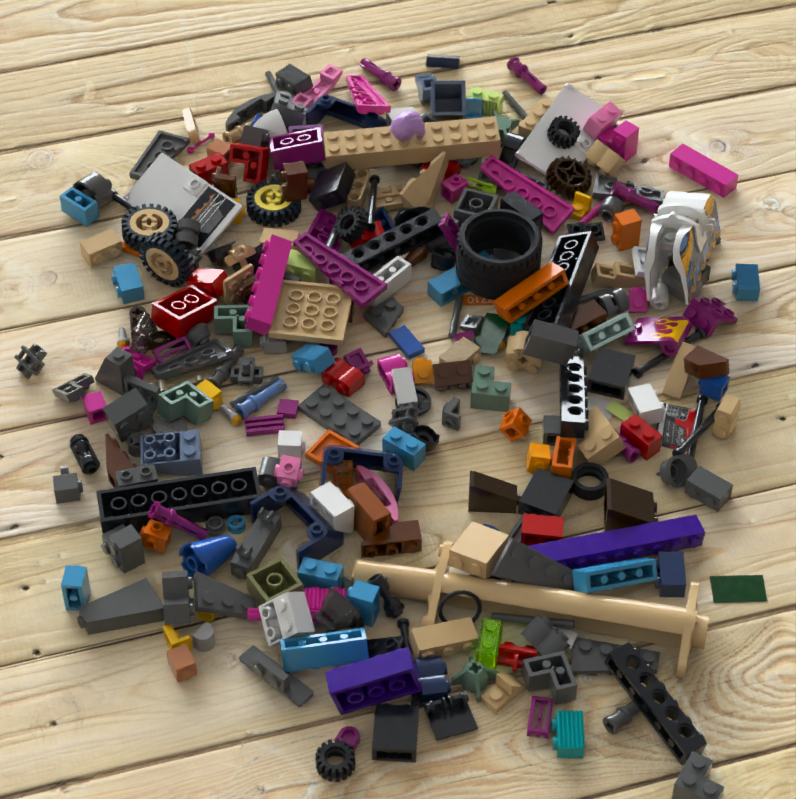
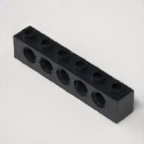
M433 208L341 255L370 272L390 262L395 257H400L443 235L438 226L442 218Z
M574 356L573 360H569L567 366L560 364L559 368L560 437L584 439V432L589 429L587 365H584L583 357Z
M630 642L610 651L604 662L679 763L681 765L685 764L692 751L702 754L707 745L705 737L697 731L690 717L684 714L677 700L671 697L663 682L659 681L653 673L650 665L646 664L641 658L639 651Z

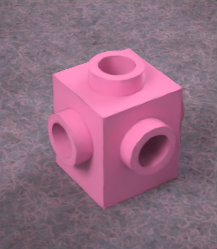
M282 454L280 464H276L274 476L277 477V484L288 488L297 487L298 481H302L304 469H301L302 458Z

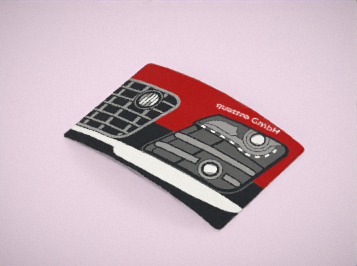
M663 403L665 407L663 422L657 423L656 430L662 435L661 446L673 449L679 448L691 435L696 409Z

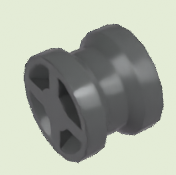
M132 433L127 438L128 452L133 457H141L140 435H144L142 433Z

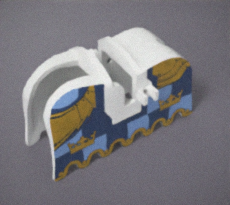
M669 191L663 204L657 210L658 214H654V219H651L644 267L647 301H651L652 289L657 288L658 278H661L663 274V267H666L668 264V256H672L673 253V263L682 280L685 303L689 305L691 302V292H695L696 281H700L701 270H705L706 259H710L711 248H715L716 238H719L721 234L717 205L712 194ZM687 217L698 218L699 224Z

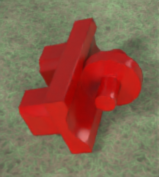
M505 641L504 644H499L497 665L512 667V671L517 672V668L522 669L524 659L537 657V650L532 645L518 647L513 642Z

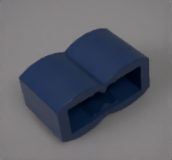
M441 656L415 659L423 691L419 692L423 703H427L430 700L436 701L441 699V697L447 698L448 693H451L450 680L445 678V675H447L446 662H442Z

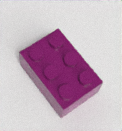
M320 127L269 137L275 170H283V164L304 161V164H317L326 160Z

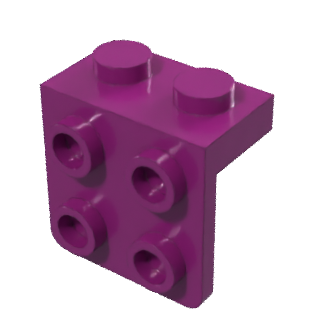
M693 297L683 313V316L688 318L697 329L702 328L705 331V337H711L720 322L736 323L738 320L734 316V312L722 305L723 302L716 297Z

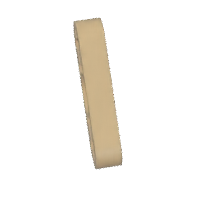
M185 108L182 110L187 133L192 144L201 141L196 120L191 108Z

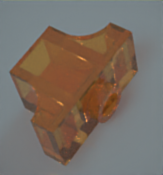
M352 460L342 461L341 464L333 466V485L338 487L345 497L347 489L353 486Z

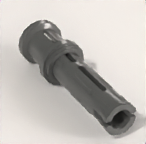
M238 344L234 345L232 348L234 357L223 360L220 366L214 368L212 376L208 377L207 380L221 389V384L229 378L231 366H234L244 353L243 347Z
M632 700L626 706L616 708V712L611 716L604 717L603 724L608 732L616 734L624 724L631 723L633 716L640 710Z

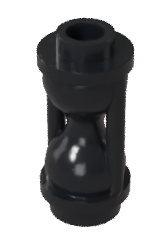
M76 434L71 437L69 446L81 471L84 474L95 473L100 467V462L88 438L83 434Z
M377 573L370 577L367 583L380 587V597L384 600L383 608L388 618L399 617L403 613L405 605L398 598L389 594L390 585L387 577L383 576L382 573Z

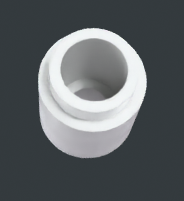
M658 283L657 288L652 289L653 294L650 305L653 309L663 310L669 305V290L665 284Z

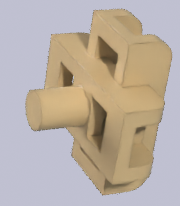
M239 245L228 251L229 255L224 258V261L228 267L239 262L241 267L244 268L248 265L245 258L255 254L256 251L253 246L245 247L244 245Z

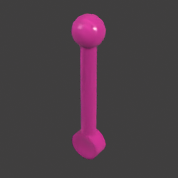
M210 132L209 135L203 140H201L199 143H197L193 147H188L187 152L189 154L194 153V150L197 147L205 143L210 138L213 139L215 137V133Z

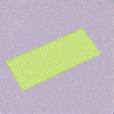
M614 400L605 408L622 421L634 414Z

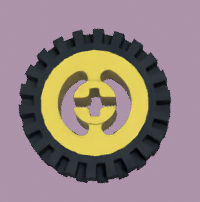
M273 179L270 180V183H267L265 180L262 181V185L257 183L256 187L252 186L251 191L247 193L248 216L251 217L252 221L256 220V223L259 225L263 222L265 227H267L268 223L270 227H274V224L282 227L283 222L285 225H288L289 220L294 222L295 218L299 217L301 213V200L286 202L285 197L280 193L281 180L277 179V183H274Z

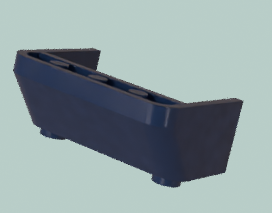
M326 94L320 96L306 111V125L319 124L328 115L364 129L387 127V120L374 112L360 114L354 104Z
M327 445L323 449L319 487L325 484L327 465L356 468V466L360 465L369 470L395 473L394 497L398 505L403 474V461L398 454L340 445Z
M277 486L250 502L252 524L258 518L257 514L261 507L270 512L271 510L276 512L282 507L287 506L308 527L307 536L311 541L296 550L297 570H299L303 557L321 560L344 544L343 532L334 530L310 506V499L303 492L285 486Z

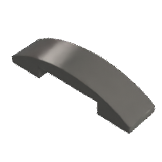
M277 93L264 94L240 105L228 117L225 123L226 131L233 130L236 125L241 126L242 123L254 117L257 113L263 112L267 114L270 112Z

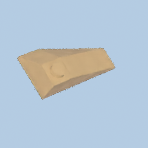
M446 152L440 153L430 162L427 170L422 169L420 176L416 179L412 178L399 193L404 208L425 206L433 209L441 182L449 164Z

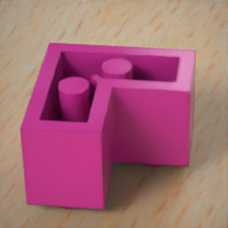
M625 120L616 128L613 126L608 127L598 135V140L627 162L637 153L639 127Z

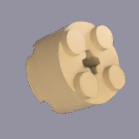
M518 331L516 335L512 336L511 334L508 337L504 360L510 371L525 370L530 374H534L542 365V359L523 355L525 338L529 331Z

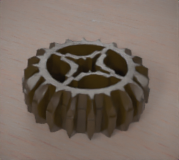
M570 156L556 158L549 164L546 170L545 180L547 181V186H551V191H556V195L560 194L562 198L567 197L568 200L572 197L574 198L576 191L586 194L592 185L591 170L587 169V165L582 164V160L577 161L576 157L574 159H571Z

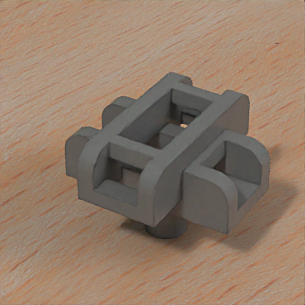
M33 344L30 348L22 345L19 355L16 354L14 356L19 362L16 369L22 372L26 378L30 379L32 374L37 376L44 367L45 363L42 360L47 355V352L37 344Z
M241 357L240 366H231L230 381L238 383V386H242V383H249L250 386L261 384L264 369L263 367L255 366L254 357Z
M410 402L408 405L402 404L400 408L393 409L389 425L410 434L412 427L419 424L417 421L420 410L418 404Z

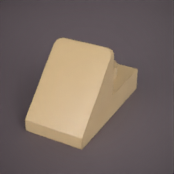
M497 674L496 684L481 695V702L496 714L523 692L526 686L511 674Z

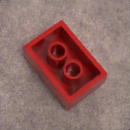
M190 284L152 303L151 323L172 336L180 338L187 334L195 325L214 320V306H217L218 300Z

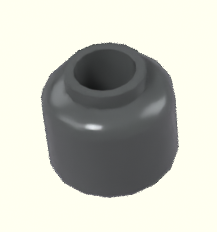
M615 196L606 197L599 207V215L606 222H614V214L624 212V203Z

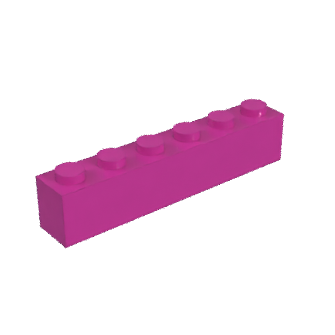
M273 234L269 241L265 240L262 248L265 253L261 254L259 260L261 268L258 267L255 278L258 279L254 281L251 289L254 294L250 296L248 301L250 310L247 309L244 316L246 329L266 335L270 329L292 241Z

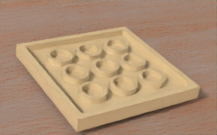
M283 280L268 336L275 339L343 345L353 300L337 285Z

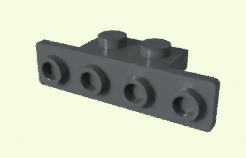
M252 645L239 657L240 662L298 707L304 705L314 695L313 690L291 673L284 672L282 666L256 646Z

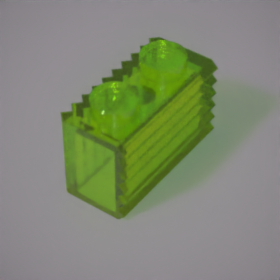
M482 619L476 650V661L490 669H496L498 649L499 644H501L503 631L502 620Z

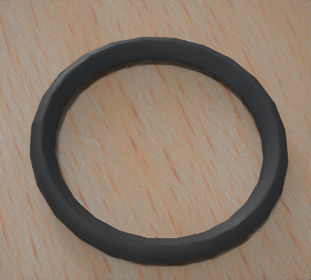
M466 590L449 593L441 600L438 606V614L441 621L447 622L442 613L445 602L455 595L464 594L472 597L477 603V612L472 618L474 623L482 611L479 597Z

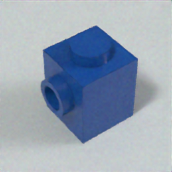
M721 376L699 379V393L720 402L728 390L730 377Z

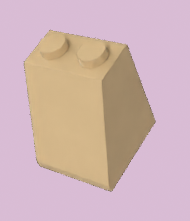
M472 522L450 548L449 566L484 579L491 577V572L509 541V535Z

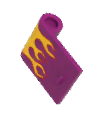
M683 316L637 318L634 323L635 329L628 333L624 344H660L661 350L665 355L675 356L682 342L687 338L692 328V323Z

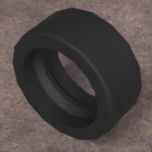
M596 463L579 464L571 474V480H574L573 493L584 500H596L604 496L606 479L609 478L606 469ZM584 476H593L599 479L601 484L595 487H587L579 483L578 479Z

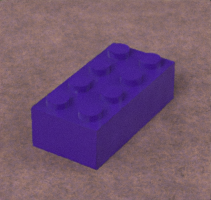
M408 647L399 648L390 653L376 655L373 658L356 661L353 664L336 667L325 672L329 694L340 715L423 691L419 669Z

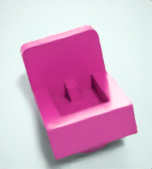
M634 287L632 290H629L628 299L630 307L628 313H647L646 290H643L641 287Z

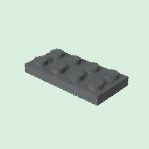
M325 384L298 405V411L325 429H330L358 446L381 427V421Z

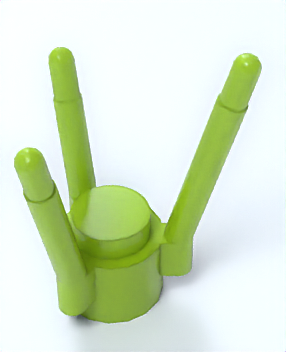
M471 177L466 178L469 181L483 185L481 187L468 184V188L496 194L497 186L492 185V183H486Z

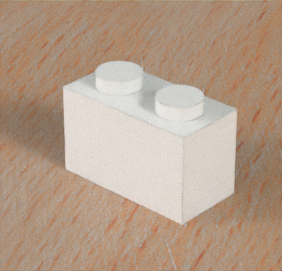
M650 383L628 388V403L634 414L644 419L648 425L663 422L665 407L663 402L659 401L658 393L656 390H653Z

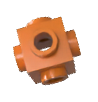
M520 407L509 410L503 415V421L499 430L512 442L525 437L529 431L532 419Z
M150 519L147 526H143L140 532L143 547L164 554L171 541L173 526H165L162 522Z

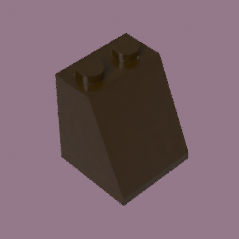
M611 478L606 479L604 532L658 522V516H654V513H657V501H654L653 492Z

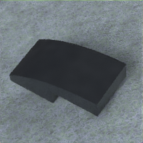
M584 221L567 224L568 234L592 231L596 241L605 240L602 221L585 224Z

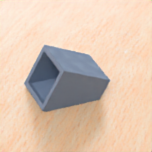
M465 80L431 81L430 115H466Z

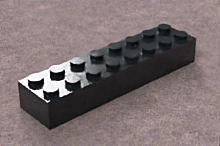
M592 231L558 237L548 263L552 261L563 268L569 284L529 311L523 331L530 330L534 319L570 328L599 250Z
M256 467L96 491L103 534L122 524L125 527L132 525L137 532L141 531L142 527L147 526L151 519L148 517V513L156 501L169 510L174 509L177 515L196 523L208 521L213 516L228 518L233 515L251 514L250 502L261 496Z

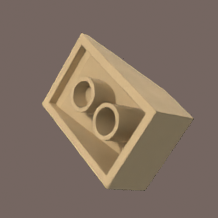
M595 406L588 412L589 429L584 432V439L576 438V445L589 463L602 465L625 449L626 445L606 417Z

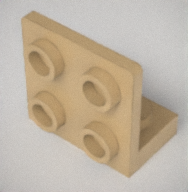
M248 264L224 279V293L219 298H214L222 305L238 303L234 300L235 291L243 285L245 280L254 276L253 265Z

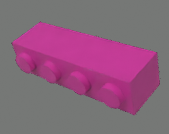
M681 144L670 153V168L719 196L725 198L737 188L738 174L687 145Z

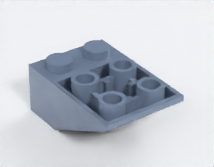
M199 429L140 435L141 466L154 464L156 471L180 476L203 474L202 442Z

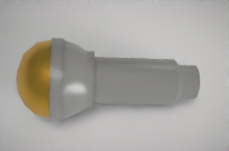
M120 327L117 346L120 348L129 347L130 341L126 337V330L124 327Z
M222 405L220 407L221 412L229 418L232 425L238 426L242 423L241 414L233 412L227 406Z

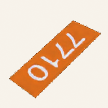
M463 295L462 303L463 305H494V300L477 295Z

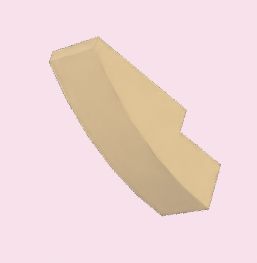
M616 261L613 266L595 263L590 272L593 286L628 288L646 285L645 278L635 276L634 265Z
M682 342L662 392L663 396L681 400L692 377L685 373L684 357L696 347L695 345Z

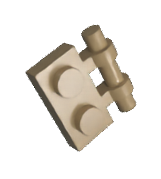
M389 185L387 188L377 187L375 212L381 207H384L387 211L404 208L399 195L403 190L402 185Z

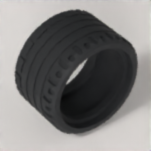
M489 209L470 216L461 224L457 233L456 273L460 283L477 296L496 300L540 270L542 235L539 227L529 217L508 209ZM501 248L511 250L521 256L510 260H493L480 256L477 252Z

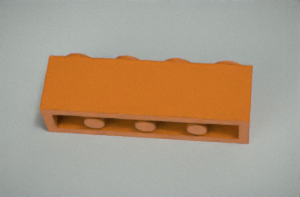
M551 261L493 301L498 316L510 324L568 285L566 273L563 268Z

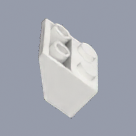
M329 481L310 492V506L334 530L349 534L354 532L355 505L342 494L338 487H335Z
M286 592L258 606L268 646L280 644V639L307 636L315 632L305 592Z

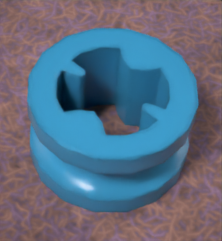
M233 515L228 518L227 526L229 532L236 535L245 531V519L241 515Z

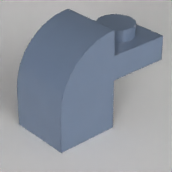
M431 73L415 75L420 102L430 101L431 81H437L436 76L432 77Z

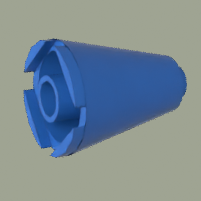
M229 535L186 543L179 550V557L182 556L184 561L181 563L182 568L188 571V576L192 577L193 581L196 571L210 576L236 552L237 543Z

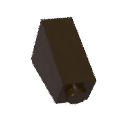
M470 471L468 512L516 514L521 494H517V485L476 471Z

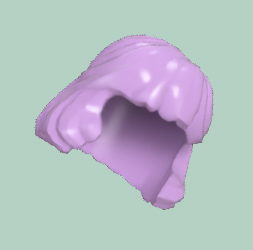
M406 110L397 115L390 126L391 133L399 141L410 140L414 134H417V138H423L426 132L421 115L412 110Z

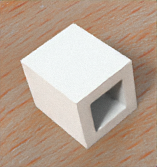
M279 430L277 443L278 458H281L282 454L302 458V451H306V439H303L302 431Z

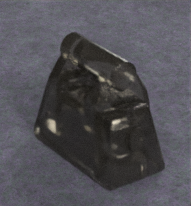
M144 312L139 318L137 326L132 331L130 351L146 354L158 332L154 321L147 312Z
M330 588L321 604L320 612L316 613L314 619L329 632H336L341 627L347 628L360 621V611L336 589ZM326 617H331L334 620L333 623H331Z

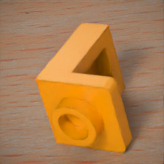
M427 358L415 359L411 365L415 378L414 385L433 384L432 361L427 360Z

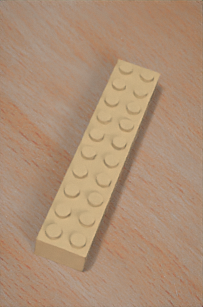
M493 116L424 123L425 136L417 138V134H414L407 141L395 139L390 131V126L323 132L327 169L345 162L352 169L426 163L434 160L443 151L446 152L448 160L489 157L491 155L499 156L500 135L497 118Z

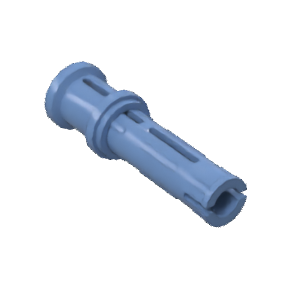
M278 379V381L257 395H250L243 403H237L234 406L235 412L241 414L244 420L251 412L260 410L263 403L286 390L287 384L285 383L279 387L284 380Z

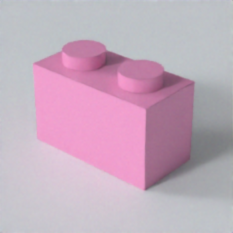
M610 101L589 117L583 130L592 139L596 140L598 135L604 130L616 125L623 112Z

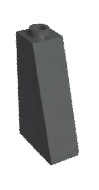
M147 578L78 607V624L81 629H86L88 635L164 621L163 604Z

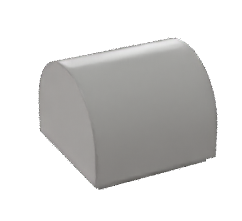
M205 622L192 634L193 646L201 652L210 651L215 646L214 628L211 624Z

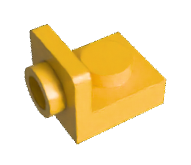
M576 191L574 201L571 204L575 208V212L569 218L580 221L591 210L592 197Z
M163 625L164 639L169 650L187 644L190 651L193 649L190 635L180 637L178 630H174L172 625Z

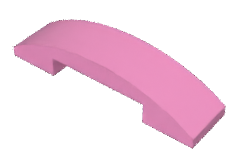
M329 64L320 72V79L313 84V87L305 93L299 92L293 98L292 103H300L309 109L320 96L328 95L340 79L343 70Z
M360 465L356 466V480L359 484L364 482L375 492L379 499H383L386 508L391 513L389 526L398 522V507L390 488L371 470Z

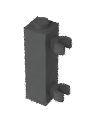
M261 507L257 514L258 518L243 542H240L237 546L236 553L230 561L231 574L235 577L246 579V574L256 570L282 528L281 515L276 514L272 510L270 512Z

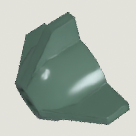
M493 111V116L497 118L500 141H504L506 135L519 125V118L509 119Z
M470 656L469 663L463 667L460 673L451 678V685H462L466 691L475 693L476 701L481 702L480 692L486 689L488 681H495L496 675L500 674V672L485 667L482 663L475 661L473 656Z

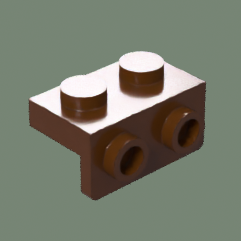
M218 167L216 173L212 175L214 187L230 198H238L236 176L222 174V167Z
M470 360L432 364L433 387L439 388V391L450 390V386H457L458 389L468 388L469 384L473 383Z

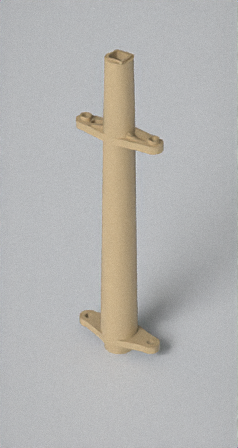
M445 541L444 545L440 544L438 552L440 559L434 570L356 559L352 573L353 585L356 580L367 583L370 577L377 573H382L383 576L387 577L390 585V595L428 602L427 617L423 616L421 627L437 624L439 617L438 606L446 595L454 591L466 590L479 597L483 612L526 616L539 615L541 617L547 616L548 618L575 620L574 629L680 648L676 677L685 678L691 647L705 648L709 616L697 614V595L699 583L691 582L686 608L499 579H484L479 576L449 572V550L454 545L453 542ZM464 594L455 595L445 602V605L472 610H477L478 608L476 601Z

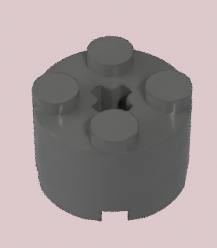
M96 171L81 178L73 185L75 189L96 200L98 210L113 201L111 181L105 179Z

